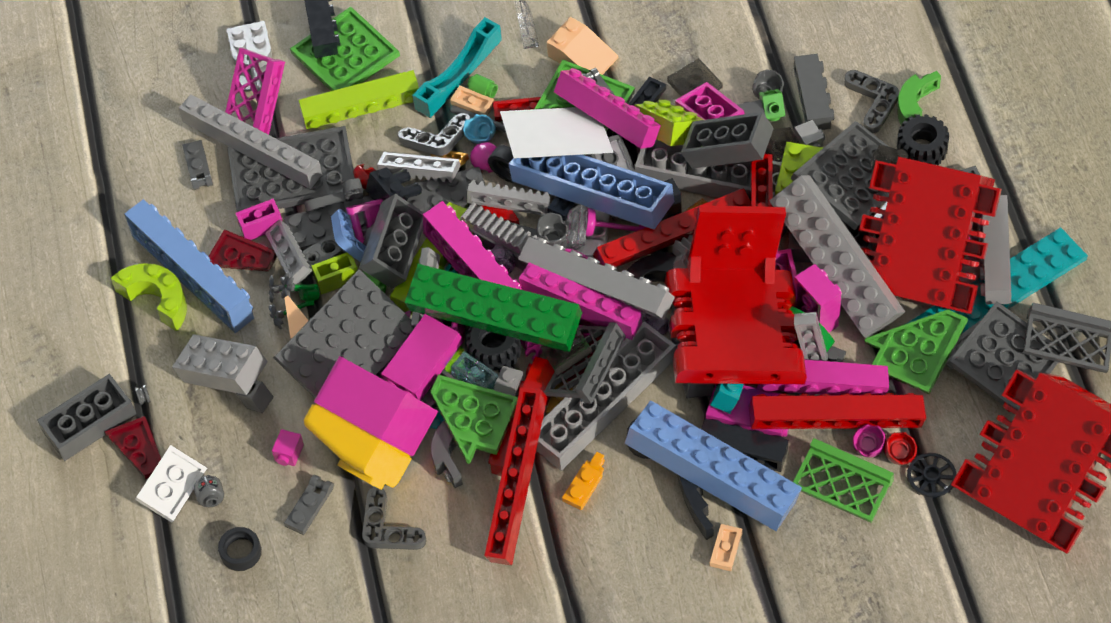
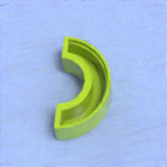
M143 263L121 269L111 277L115 291L129 301L144 294H153L160 297L161 303L157 307L161 322L176 332L182 326L187 313V303L178 278L170 270L160 265Z

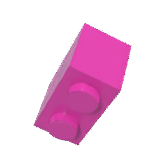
M274 198L235 213L244 238L249 240L265 235L279 219L282 221Z

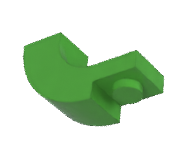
M938 71L926 74L922 79H919L915 74L904 83L899 93L897 108L898 120L901 126L911 116L913 118L918 114L922 116L923 110L917 102L922 97L940 88L941 75Z

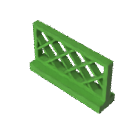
M813 438L810 449L793 482L802 487V493L872 523L889 487H891L894 481V473ZM814 456L821 459L823 466L811 470L809 465L811 457ZM837 466L841 468L843 475L831 478L828 468ZM825 470L828 480L816 483L813 473ZM858 475L863 483L851 487L847 477ZM811 476L813 485L804 487L798 484L802 477ZM845 478L848 488L836 492L833 482ZM875 483L883 486L879 494L871 496L868 486ZM830 484L833 494L827 496L820 494L818 487ZM865 487L868 497L856 501L853 491ZM850 492L854 502L847 505L840 503L838 496ZM870 501L873 507L870 515L862 513L858 505Z

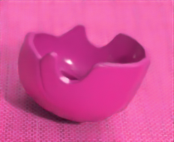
M490 142L477 144L470 153L471 164L475 168L479 167L480 170L484 169L489 173L493 172L488 164V158L497 147Z
M866 424L856 430L853 435V448L863 457H875L881 454L884 449L885 433L879 426Z

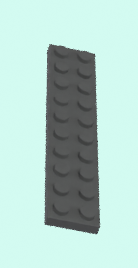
M476 167L457 172L452 183L447 178L445 182H442L440 178L437 181L430 179L418 182V185L422 188V193L408 198L407 202L424 213L441 201L446 205L448 202L467 209L471 205V203H467L469 183L475 180L477 185L481 181L484 183L480 168ZM367 195L363 196V199L345 201L344 204L336 203L327 208L315 209L309 213L305 211L283 217L285 224L290 227L292 235L303 252L305 249L333 234L331 216L338 209L347 213V207L370 202L374 199ZM362 211L358 212V217L364 236L367 226Z

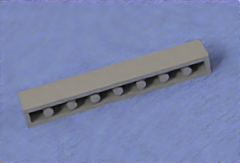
M191 94L179 107L183 123L309 189L322 176L318 160Z
M528 237L518 258L526 266L530 262L641 310L644 313L662 320L665 319L675 298L669 293L670 289L661 284L657 286L651 285L652 282L643 277H640V279L633 278L634 275L625 270L622 273L618 272L616 267L607 263L604 266L600 265V262L592 257L582 258L583 255L574 250H571L569 253L558 244L554 243L551 246L543 238L537 237V239Z

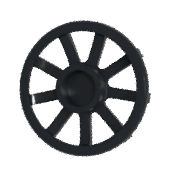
M925 453L914 458L909 464L907 481L918 495L921 494L926 497H933L934 499L950 493L953 488L951 484L946 486L940 479L952 480L953 482L957 473L952 462L946 457L936 453ZM934 456L933 465H928L924 457ZM938 458L947 462L941 468L936 466ZM919 459L924 466V470L914 466ZM951 467L953 475L941 474V472ZM911 470L922 474V476L912 478ZM924 480L925 482L920 488L914 484V482ZM937 483L944 490L936 492L935 484ZM928 484H931L932 493L923 491Z

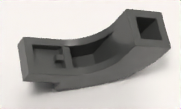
M443 421L435 431L431 443L433 464L437 475L443 473L448 483L452 482L454 488L463 485L461 474L451 458V454L457 444L445 421Z

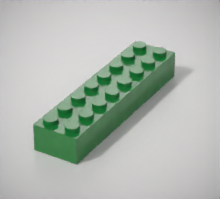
M422 264L417 265L404 302L408 309L413 312L427 314L428 316L567 352L571 350L582 316L579 304Z

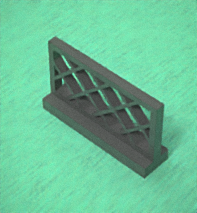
M1032 303L1027 311L1026 319L1028 321L1023 354L1103 373L1108 372L1111 354L1110 320ZM1033 321L1041 322L1045 329L1038 333L1032 326ZM1056 326L1061 327L1066 334L1058 338L1052 328ZM1077 331L1082 332L1087 339L1079 343L1073 333ZM1046 332L1054 339L1048 345L1041 338V335ZM1097 336L1107 338L1106 345L1100 348L1094 338ZM1069 337L1075 346L1067 349L1061 340ZM1037 339L1043 348L1039 350L1029 348L1030 342ZM1090 342L1096 351L1088 354L1082 345ZM1057 343L1063 353L1056 355L1050 350V347ZM1078 348L1084 358L1077 360L1070 352ZM1099 354L1104 360L1103 365L1095 364L1091 357Z
M609 322L607 327L578 325L570 352H564L544 391L546 396L581 398L584 403L592 404L626 337L617 323ZM583 333H590V335L580 340ZM603 334L602 338L599 341H596L595 338ZM592 340L594 341V344H592L591 346L587 347L586 349L583 348V346L587 343L591 342ZM579 348L581 349V352L571 357L574 351ZM595 351L594 354H593V356H591L590 358H588L587 355L590 354L591 352ZM585 357V361L575 366V362ZM572 365V369L562 374L565 368ZM586 368L584 373L580 375L579 371ZM574 374L577 375V377L573 380L569 381L568 383L566 382V379H568L569 377L573 376ZM559 383H564L560 388L554 389ZM577 385L575 391L570 390V388Z

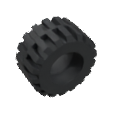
M918 114L915 118L909 117L908 121H904L902 126L899 127L897 153L903 158L940 165L941 161L946 158L948 150L949 132L947 126H943V121H937V117L933 116L931 118L927 114H924V116ZM923 139V140H927V141H929V142H931V143H930V144H919V143H917V142H915V141H916V140Z
M470 326L468 329L469 333L466 336L470 360L474 362L477 368L480 367L484 372L489 370V373H494V370L500 372L502 366L511 368V364L515 365L517 363V358H520L521 355L520 339ZM491 340H501L504 342L495 348L484 346Z

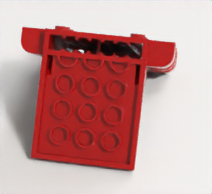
M898 157L896 165L876 160L869 188L890 194L889 197L876 194L873 196V199L876 201L887 202L886 210L879 207H871L870 212L884 215L883 219L863 214L859 230L879 234V238L864 235L863 240L877 243L876 251L869 248L861 249L865 254L874 256V260L869 259V261L894 296L968 314L972 313L978 285L959 281V278L963 277L972 280L976 278V275L973 273L961 272L963 264L971 267L979 266V262L964 259L965 255L985 259L988 243L972 240L969 237L970 235L980 238L986 237L984 232L971 230L973 222L983 226L989 225L988 220L975 218V213L992 217L996 215L1002 189L993 187L995 179L903 157Z
M699 205L687 268L671 269L667 272L665 278V286L670 289L669 293L675 297L672 304L678 308L671 316L669 324L670 337L677 338L681 342L673 356L675 383L805 385L807 374L804 354L794 344L798 340L794 326V314L791 310H788L794 306L795 302L792 273L787 270H775L776 254L786 217L785 207Z
M1016 369L1001 396L1019 405L1020 409L1006 402L1004 403L1003 407L1005 410L1012 412L1016 416L1013 421H1010L1007 417L998 414L996 419L1008 426V429L991 420H987L979 435L998 445L996 448L985 441L981 444L984 449L991 451L994 455L991 460L979 453H976L974 456L977 460L987 465L986 468L970 459H965L951 485L1068 554L1084 526L1068 517L1067 513L1083 520L1085 517L1083 513L1073 509L1071 506L1074 501L1080 503L1085 508H1090L1092 505L1078 494L1080 493L1098 503L1107 488L1089 477V475L1091 474L1105 482L1107 479L1105 474L1093 468L1098 462L1102 466L1111 469V462L1101 457V454H1104L1111 458V404L1061 375L1039 373L1036 379Z

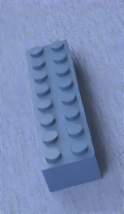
M585 155L513 158L509 163L513 182L542 192H548V194L651 229L656 228L675 202L672 184Z
M143 199L124 213L132 237L165 268L170 270L189 291L235 334L254 319L253 307L249 302V294L243 288L240 290L232 277H226L219 265H213L205 252H199L192 240L184 238L182 231L177 227L174 228L165 215L161 216L153 204L149 205Z
M651 400L630 426L625 440L626 445L774 531H777L785 520L802 490L801 486Z

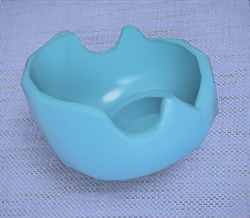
M475 114L473 118L465 121L463 132L465 137L471 142L480 144L489 142L494 137L496 126L494 121L487 115Z

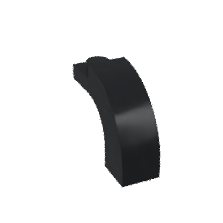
M671 254L649 255L633 263L627 271L634 275L633 278L636 279L643 277L651 282H665L667 272L674 269L673 265L676 256Z

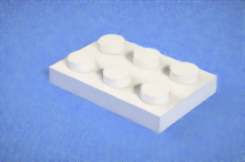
M170 445L135 500L172 523L194 490L196 481L203 476L207 468Z

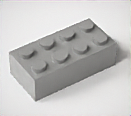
M193 334L172 368L184 383L247 395L268 361L256 346Z

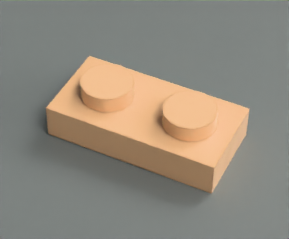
M460 85L450 99L451 105L479 115H488L494 102L493 98Z
M724 524L720 525L710 559V567L732 571L742 536L741 528Z

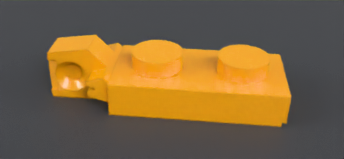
M596 452L591 462L586 460L563 495V502L579 510L583 509L603 477L604 468L602 465L605 462L603 454Z

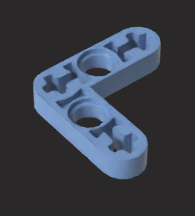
M338 209L331 216L335 241L344 251L361 262L366 246L354 237L352 222L347 213Z

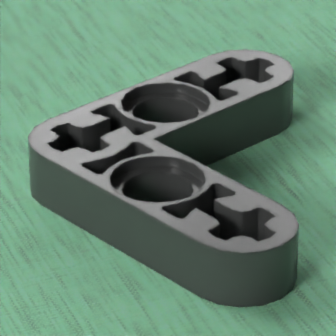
M850 70L845 74V86L852 91L875 99L864 117L863 127L872 134L877 133L897 103L899 89L893 84L858 70ZM869 84H873L877 88L875 90H869L866 86ZM890 93H893V94H891V95L889 96L888 101H887V100H886V95H889ZM884 106L887 110L879 112L876 110V107ZM874 117H876V123H873V125H870L869 123H872L873 120H874Z
M466 113L455 115L438 135L414 128H403L398 133L399 142L402 146L433 155H446L464 136V123L466 120H470V116Z
M350 179L343 182L342 192L304 202L306 213L315 209L327 208L336 203L344 204L345 201L363 199V188L360 179Z
M373 487L368 491L362 532L363 541L367 547L419 550L426 545V535L421 528L385 526L386 492L383 488L381 490L377 487ZM376 495H380V498L378 499V507L375 506L374 501ZM373 513L381 515L378 521L373 522L369 520L370 515ZM371 528L375 529L376 537H374V540L369 539L372 536ZM396 533L401 537L397 542H391L388 539L389 536ZM404 534H407V542H405ZM415 535L420 537L417 542H413Z

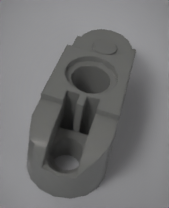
M334 233L302 252L311 269V265L346 253L336 243Z

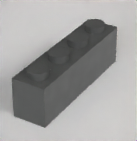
M818 53L794 56V73L805 123L813 120L818 129H831V121L835 118L833 108L830 109L829 107L831 104L830 93H826L827 78L822 75L824 73L823 61H819Z

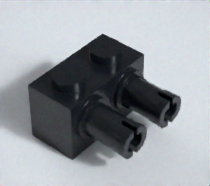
M385 167L370 172L366 191L374 200L382 199L384 201L397 194L407 201L410 197L420 195L422 188L418 185V182L402 186L401 183L411 180L407 169L391 173Z

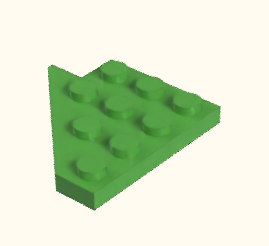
M947 309L865 339V343L879 349L872 365L888 366L889 377L926 394H930L968 319Z
M438 374L431 390V397L466 463H471L476 449L497 455L514 416L518 397Z

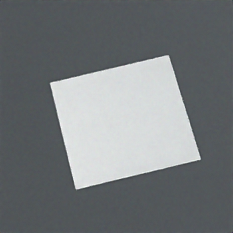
M577 107L500 111L514 158L613 153L604 125Z

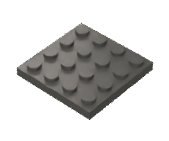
M996 302L947 364L1002 405L1006 402L1020 409L1019 405L1001 396L1015 370H1021L1037 379L1039 373L1050 374L1059 362L1023 354L1027 323L999 302ZM1041 335V338L1047 345L1052 342L1044 335ZM1037 339L1032 340L1029 348L1035 350L1043 348ZM1056 344L1050 347V350L1056 355L1063 353Z

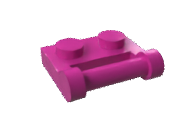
M382 199L346 208L347 215H350L355 237L361 243L364 242L358 212L363 211L368 229L375 223L381 202H383Z

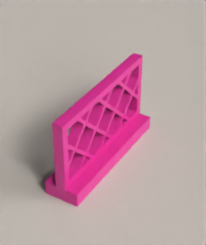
M239 48L225 112L230 115L236 112L239 120L243 122L251 117L254 122L253 127L269 135L285 61ZM245 54L249 55L252 62L247 67L244 63ZM266 61V70L262 73L258 63ZM252 67L255 68L258 74L253 79L248 72ZM244 73L248 82L242 86L239 79L240 75ZM260 79L262 88L258 92L254 82ZM248 86H250L254 94L247 98L244 91ZM240 92L243 102L237 105L235 97ZM256 98L258 106L256 110H253L250 101ZM246 105L249 112L245 117H243L239 109Z

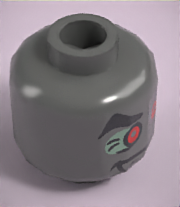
M205 475L196 481L194 492L199 505L209 508L215 507L223 501L224 490L219 478Z

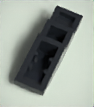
M677 474L685 504L700 532L708 540L714 536V526L706 517L709 515L708 504L702 498L703 489Z

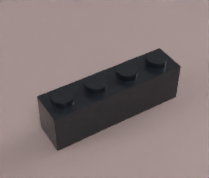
M304 0L315 58L337 55V46H341L339 34L335 35L334 31H338L336 19L332 20L331 17L335 16L333 4L329 5V1L332 0Z
M704 419L701 430L769 469L782 472L788 453L789 440L779 435L771 436L764 434L759 430L744 429L739 425L724 424L716 419Z

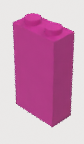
M424 314L381 374L385 381L421 401L435 382L438 374L440 375L463 343L460 333Z
M715 384L706 412V419H716L724 424L739 425L744 429L752 431L759 430L771 436L787 437L789 429H751L749 403L752 396L758 394L777 396L779 395L778 393L757 390V388L743 385L740 398L729 414L710 405L717 384Z

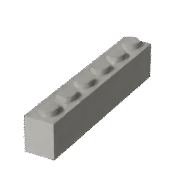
M1000 195L995 217L978 213L979 217L989 221V225H979V231L986 234L985 238L979 237V241L988 243L985 259H980V264H984V267H980V279L985 280V283H981V296H985L986 305L995 304L996 302L1012 304L1007 195Z

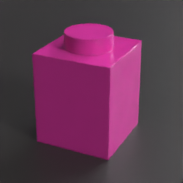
M283 429L280 430L272 449L274 460L278 464L283 466L296 465L304 446L301 434Z

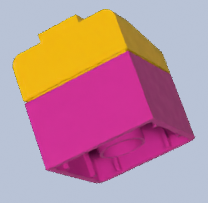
M339 356L316 396L315 404H312L304 418V425L340 458L337 466L382 490L385 484L393 488L399 483L412 459L410 455L414 456L438 411L409 393Z

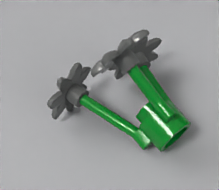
M286 272L284 277H280L282 285L279 286L274 285V278L270 276L269 299L271 303L274 300V293H279L280 291H282V299L286 296L290 297V291H299L300 299L305 301L297 305L299 309L313 306L314 301L319 300L320 293L317 284H294V278H289V272ZM275 304L269 305L270 317L274 318V325L282 329V324H284L282 318L287 315V311H277Z

